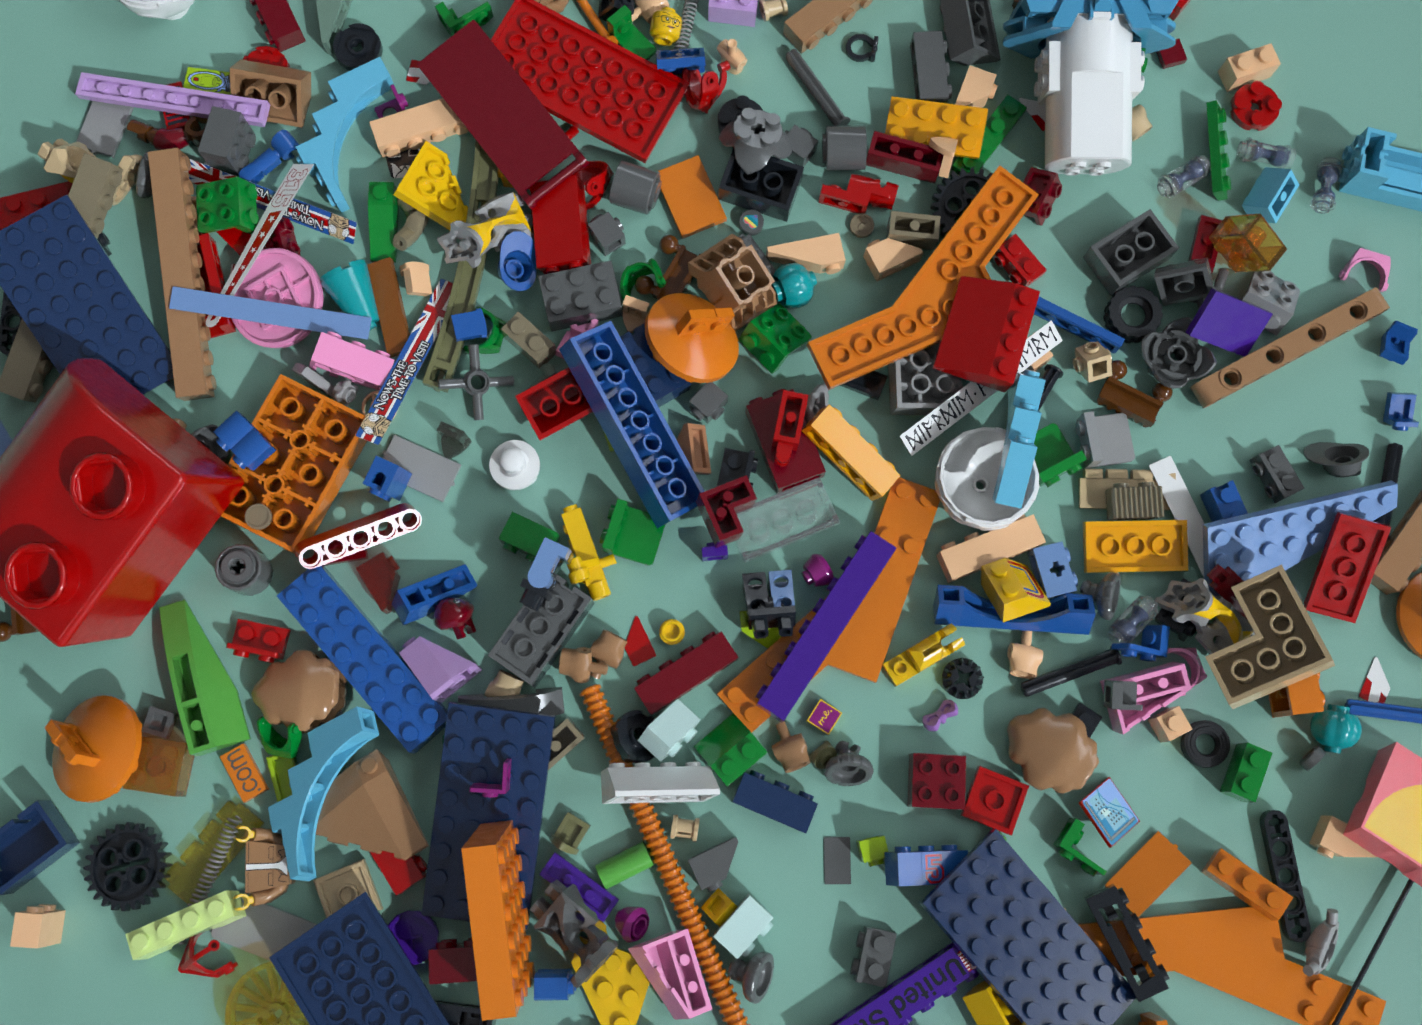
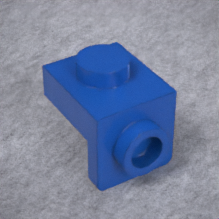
M1394 321L1381 338L1379 356L1404 365L1409 359L1410 342L1417 335L1418 329L1399 321Z
M1387 392L1383 422L1392 425V429L1399 431H1408L1409 427H1418L1419 422L1413 420L1417 395L1414 393Z

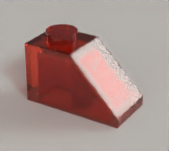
M381 552L356 567L381 611L389 614L392 612V601L401 578L397 572L400 566L393 555L388 557L384 552Z

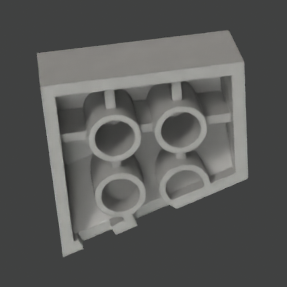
M940 342L888 364L890 415H928L963 388L961 380L957 376L933 369Z

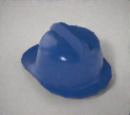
M521 231L506 235L501 244L500 261L497 267L500 279L509 288L516 291L529 289L534 284L536 278L535 243L528 234Z

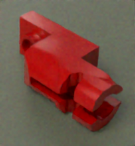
M851 174L847 191L842 190L837 185L823 184L818 203L857 214H865L868 203L872 204V207L892 210L899 185L887 182L882 188L880 179Z

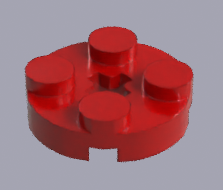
M1254 81L1252 84L1242 86L1235 93L1230 102L1232 108L1230 113L1233 121L1239 127L1249 131L1250 129H1259L1258 131L1267 129L1277 119L1282 107V101L1263 82ZM1252 103L1257 104L1260 111L1258 109L1253 111L1251 109Z

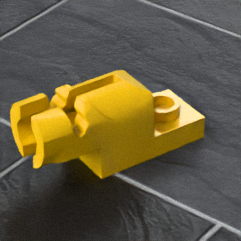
M951 623L885 662L882 666L894 686L900 685L963 647L965 642L962 637L947 646H942L941 640L952 634L957 628Z

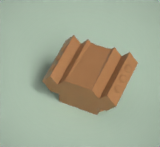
M734 234L729 235L688 262L689 274L697 279L698 289L705 294L709 302L716 308L732 307L735 317L731 320L730 325L735 331L777 304L776 292L771 286L775 282L752 244L746 247L743 240Z

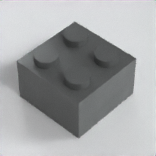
M212 106L198 152L210 167L239 177L240 170L249 164L248 156L251 148L255 146L256 135L241 112Z

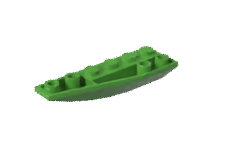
M181 600L160 607L168 669L189 754L202 756L250 740L251 737L238 690L187 601Z

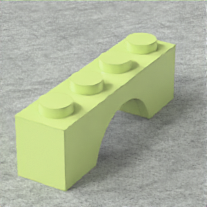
M223 891L126 933L132 959L144 960L152 958L172 949L175 944L189 937L223 927L246 917L245 910H234L243 906L241 897L233 899L235 895L240 894L239 891Z

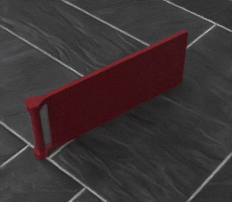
M475 20L470 21L417 64L531 210L537 206L536 203L577 170L581 167L584 169L589 165L583 154L577 149ZM570 155L575 157L574 161L531 195L526 192L527 189Z

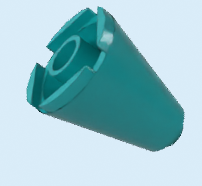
M360 259L348 262L349 266L344 268L338 266L320 277L322 287L343 313L371 317L370 330L377 327L376 322L380 319L365 260Z

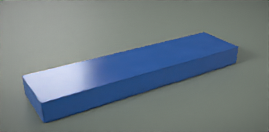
M1041 297L1038 298L1034 315L1048 322L1052 320L1054 325L1088 342L1098 341L1113 354L1122 346L1124 338Z

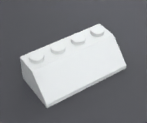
M675 762L661 763L660 767H651L650 763H636L635 767H625V763L609 764V768L601 771L602 804L704 802L720 795V788L711 767L701 766V762H688L683 767H676Z

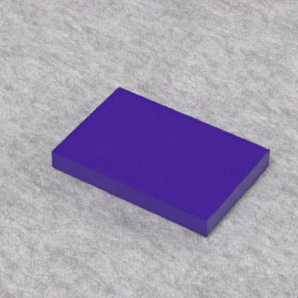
M1211 288L1185 333L1245 357L1252 349L1273 314L1268 310Z

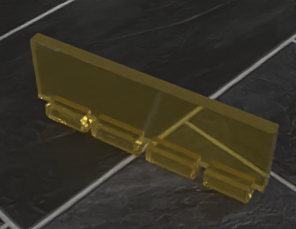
M228 800L216 814L222 821V824L212 819L198 835L205 844L202 845L197 840H194L180 856V859L187 865L184 866L176 861L167 871L171 875L170 878H165L170 883L168 888L187 904H196L191 902L190 898L199 901L200 898L192 896L193 893L200 896L204 895L196 892L195 888L207 891L205 888L197 886V883L210 886L199 881V878L212 881L202 876L201 873L214 876L212 873L204 871V868L217 871L212 867L206 866V863L219 866L209 861L208 858L221 861L219 858L211 856L210 853L224 856L214 851L213 848L226 851L216 846L215 843L228 846L224 842L218 841L217 838L230 841L228 838L221 836L220 833L233 836L222 830V828L235 831L225 826L224 823L237 826L233 822L227 821V818L240 821L235 818V815L239 816L243 821L239 824L248 827L250 830L252 828H260L265 823L241 802L236 805ZM237 829L238 832L234 833L236 838H242L245 835V830ZM232 838L234 842L230 843L229 852L225 853L227 857L223 858L222 867L218 868L220 872L216 873L217 878L243 849L246 842H239Z

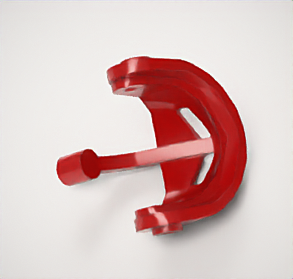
M727 60L717 64L720 78L712 71H706L701 77L698 69L688 70L686 67L683 69L682 79L690 83L684 96L691 108L708 114L709 109L725 88L727 82L726 71L731 69L730 63Z
M588 161L589 165L584 169L581 167L572 174L580 178L585 185V191L593 196L591 200L586 202V211L596 206L601 200L611 177L614 175L606 162Z
M202 932L189 938L178 967L180 973L218 978L224 974L232 973L239 965L237 962L233 963L230 961L217 970H209L200 965L197 960L210 951H218L220 949V942L218 940H211L208 947L194 955V946L198 937L204 933Z

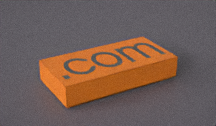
M245 743L220 756L243 803L269 790Z

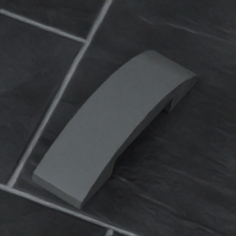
M562 687L536 689V693L485 697L484 694L458 696V703L555 716L565 712Z

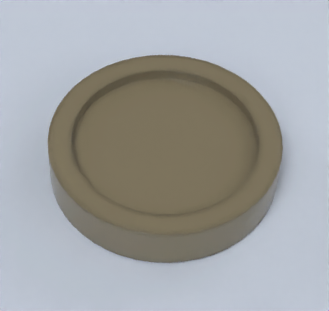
M864 213L855 215L850 222L852 234L858 238H866L871 235L874 229L873 219Z
M254 504L247 509L245 521L249 527L255 530H262L270 525L272 512L263 504Z

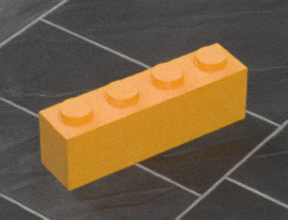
M830 404L820 409L802 429V432L871 501L883 497L901 476L895 470V466L885 460L878 453L877 448L873 444L868 443L860 435L859 430L855 426L850 425L843 418L842 413Z

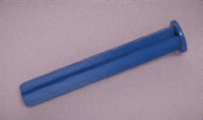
M1347 699L1344 707L1350 708L1349 714L1422 724V708Z

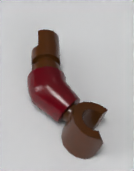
M195 116L186 122L185 130L182 127L158 129L134 119L127 125V130L137 133L138 140L151 144L156 150L172 148L180 150L189 146L190 141L199 148L205 128L201 129Z

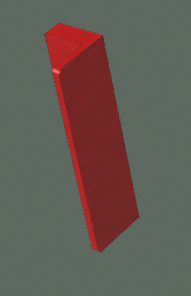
M209 233L199 235L200 244L197 245L198 253L202 258L200 276L204 280L206 292L220 294L225 286V279L216 241ZM221 317L215 326L209 327L211 338L237 332L232 319L227 317Z

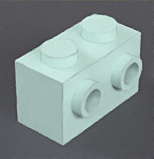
M677 699L647 726L638 741L661 762L668 755L671 757L675 756L682 748L680 743L683 740L688 743L698 731L694 728L700 722V719Z
M748 894L721 927L714 932L713 937L736 959L741 955L745 958L755 947L753 941L760 934L764 937L772 928L771 920L773 916Z

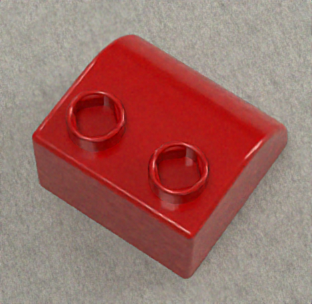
M93 358L73 360L65 367L0 457V598L58 647L130 637L241 490L244 480L237 472L102 360Z

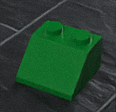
M734 713L693 746L726 787L768 753Z

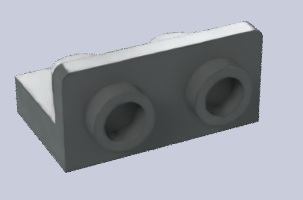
M1279 445L1250 459L1254 474L1260 477L1264 484L1265 493L1270 499H1273L1274 503L1304 489Z
M864 925L863 931L858 932L856 947L860 948L858 958H853L850 974L854 975L853 979L855 982H863L886 988L897 933Z

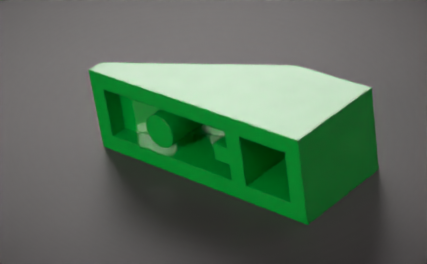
M369 182L368 220L371 262L390 257L396 263L397 248L393 246V239L395 234L398 233L399 205L397 201L399 198L393 195L397 189L394 182Z

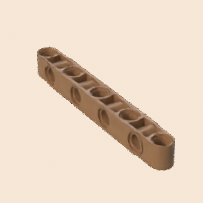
M1375 287L1192 385L1190 389L1204 409L1390 309V306L1379 289ZM1350 311L1355 314V317L1350 314ZM1308 333L1314 336V340L1309 337ZM1266 355L1273 359V363L1267 360ZM1224 377L1230 379L1231 385H1228L1224 381Z

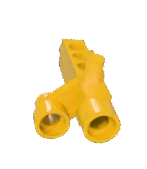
M577 504L563 508L564 513L561 514L565 524L563 528L565 534L569 535L570 539L568 542L571 551L576 555L570 565L567 564L571 585L580 582L586 583L593 601L610 596L611 591L603 568L617 563L614 554L599 559L582 509L578 508Z

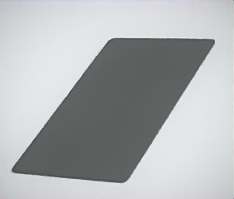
M824 837L825 884H851L850 837Z

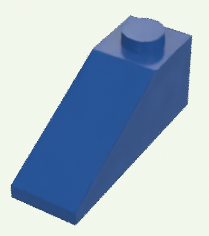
M466 564L397 590L392 606L402 624L405 625L433 613L435 607L442 600L459 598L477 587V583Z

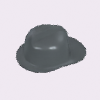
M1318 442L1310 444L1304 449V456L1308 460L1322 464L1324 470L1335 477L1360 475L1362 462L1370 454L1366 446L1352 443Z

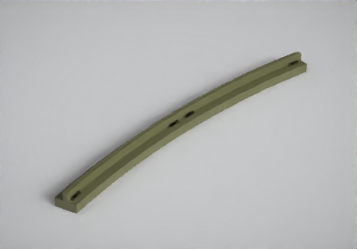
M477 141L475 143L472 185L466 223L471 224L482 221L474 211L478 209L479 202H481L482 206L497 196L499 178L498 167ZM487 252L481 256V262L475 268H472L466 260L458 262L443 323L422 382L425 386L434 388L435 391L448 393L449 389H438V379H453L465 340L456 342L451 315L474 311ZM438 369H439V370H440V373H439L437 382H435L434 379H435L436 373H437V371H438Z

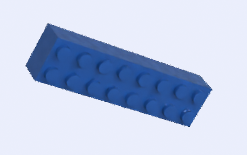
M612 321L570 338L559 350L655 526L659 528L698 507L696 500L699 493L704 492V489Z
M325 566L307 569L277 595L278 599L409 753L416 754L446 727L448 710L442 703L430 697L402 656Z

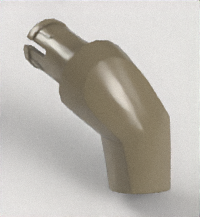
M398 199L397 204L407 218L403 228L395 234L393 246L400 251H404L413 245L423 233L428 223V217Z

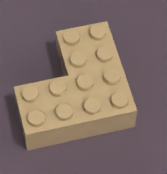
M1282 564L1231 587L1255 635L1205 656L1232 709L1335 666L1328 649Z

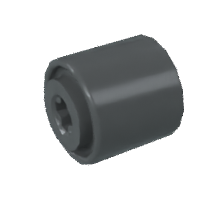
M826 126L825 133L822 134V163H825L826 170H865L867 156L866 126Z
M621 161L613 178L609 197L610 204L648 215L654 209L660 194L662 184L660 172Z
M236 544L227 547L220 553L216 560L215 573L218 581L224 587L241 595L253 596L263 592L269 586L273 577V568L270 560L264 554L247 545ZM241 563L245 565V568L241 569L240 574H238L236 568Z

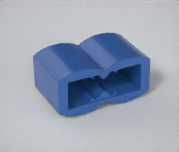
M237 410L213 431L219 437L216 442L226 452L230 449L235 454L232 459L242 469L248 467L254 471L276 451L272 444Z
M538 969L534 976V1000H569V997L574 995V991H576L570 980L575 975L572 974V969Z

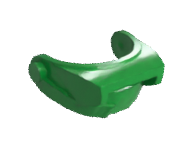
M649 259L647 263L637 262L625 268L620 281V293L623 301L626 295L631 296V290L637 278L642 275L654 274L659 288L665 287L666 281L662 276L658 263L654 259Z
M481 308L484 317L493 323V329L490 337L483 344L479 345V353H500L504 338L501 328L506 322ZM464 346L463 350L466 354H469V346Z
M264 716L258 718L257 727L265 751L275 756L289 759L294 758L298 753L302 740V732L299 730L298 725L291 723L288 726V739L275 731L273 726L265 720Z

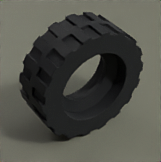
M1131 286L1129 288H1122L1120 292L1115 293L1107 303L1108 305L1104 310L1105 315L1103 316L1106 329L1124 338L1126 343H1139L1148 333L1155 332L1160 326V321L1163 318L1162 304L1159 303L1158 297H1155L1152 291H1148L1141 286ZM1137 304L1144 310L1145 319L1142 324L1130 326L1123 321L1121 311L1125 305Z

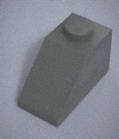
M736 836L688 859L701 890L707 888L708 892H711L723 886L721 881L727 877L738 845Z

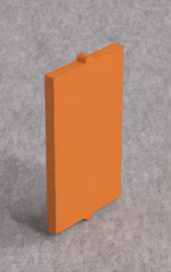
M1158 831L1104 886L1107 887L1114 884L1117 889L1122 887L1129 900V903L1125 904L1127 909L1132 914L1136 913L1137 917H1139L1192 862L1177 849V844H1172Z

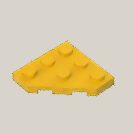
M425 141L393 195L450 230V223L454 221L466 223L468 206L464 205L462 201V191L456 176L451 173L447 154Z
M580 936L581 942L588 944V938ZM617 948L591 978L582 984V987L600 1025H636L650 982L632 954ZM574 953L571 962L575 972L581 966L580 957L576 953Z

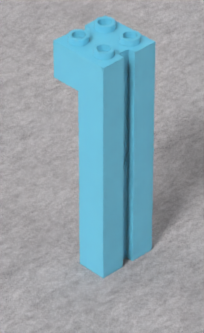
M1367 127L1343 151L1342 160H1344L1343 166L1345 168L1343 167L1338 175V182H1340L1339 192L1422 212V153L1390 146L1397 137L1396 133Z

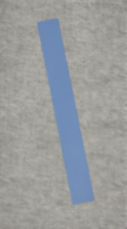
M174 286L169 309L323 333L331 331L342 336L367 340L372 319L371 317Z

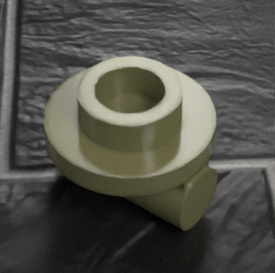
M826 740L809 755V759L818 769H825L827 762L832 757L837 756V752Z

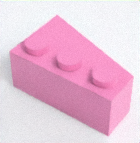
M327 331V334L323 332L320 334L309 368L316 371L318 367L329 371V375L338 378V376H342L352 380V383L380 390L391 371L394 359H391L390 355L384 351H370L366 349V345L360 342L352 341L349 343L342 340V336Z
M1173 661L1106 679L1136 682V703L1143 705V711L1107 708L1113 731L1124 735L1130 731L1131 727L1140 721H1145L1151 717L1152 713L1161 707H1166L1191 690L1185 664ZM1102 680L1100 683L1104 695V680Z
M688 929L671 931L628 948L675 1020L691 1019L712 1010Z

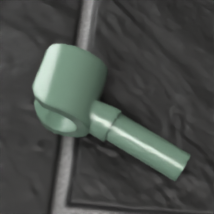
M550 362L542 365L540 370L543 375L527 389L557 374L554 366Z

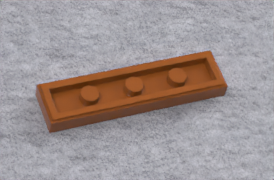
M388 257L367 264L386 351L390 358L399 356L410 336L394 261Z

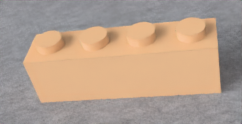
M443 98L369 122L377 147L383 158L395 157L400 152L408 149H419L425 141L429 143L441 142L449 136L455 134L462 135L468 132V129Z
M1023 514L1006 528L988 530L987 533L979 535L978 532L972 533L964 537L965 542L957 545L955 541L941 546L942 551L936 557L947 582L950 583L980 571L983 565L1003 558H1013L1033 548L1042 546L1046 541L1034 514L1028 517Z

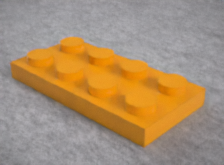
M892 96L885 134L929 145L930 139L933 137L957 139L958 142L954 156L980 159L988 109Z
M1187 520L1083 522L1084 573L1188 571Z

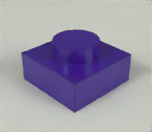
M710 542L706 544V547H702V562L728 559L727 545L715 548L714 543Z

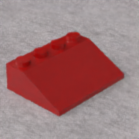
M961 276L933 369L1005 393L1014 384L1040 291L1017 283Z

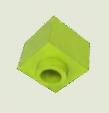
M884 835L856 841L861 862H868L869 867L884 863L885 852H889Z

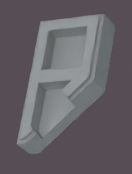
M301 363L294 365L291 369L292 371L334 399L333 389L335 386L308 366Z

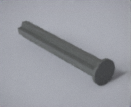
M796 49L788 51L786 53V60L834 126L848 125L850 118L844 116Z

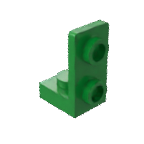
M444 2L435 6L438 18L450 36H453L472 20H475L478 25L482 26L493 18L489 2L480 5L459 18L452 8L448 10Z
M626 5L622 6L607 19L608 33L610 36L614 35L617 38L619 46L646 60H649L656 54V47L632 24L631 11Z
M1069 818L1053 845L1059 848L1058 853L1071 862L1074 858L1081 863L1080 868L1093 877L1096 874L1104 876L1107 872L1106 870L1071 847L1073 844H1078L1083 837L1084 832L1082 829L1085 824L1077 818Z

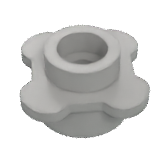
M350 380L340 381L333 389V397L335 401L348 406L355 399L358 387L351 385Z

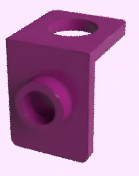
M394 84L390 85L395 99L374 108L378 118H383V112L388 108H393L398 113L404 111L409 106L403 92L398 94Z
M507 758L504 761L502 785L473 783L470 786L469 792L482 793L483 797L489 798L498 797V794H506L510 789L512 759Z

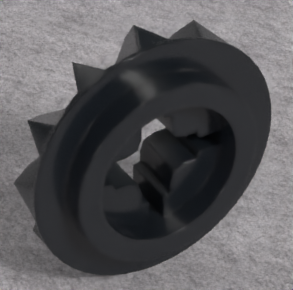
M958 658L945 666L942 673V683L945 690L951 696L957 699H969L974 697L982 688L984 676L982 675L981 667L973 662V660ZM958 671H961L962 674L972 673L967 679L968 685H965V683L954 684L959 678Z

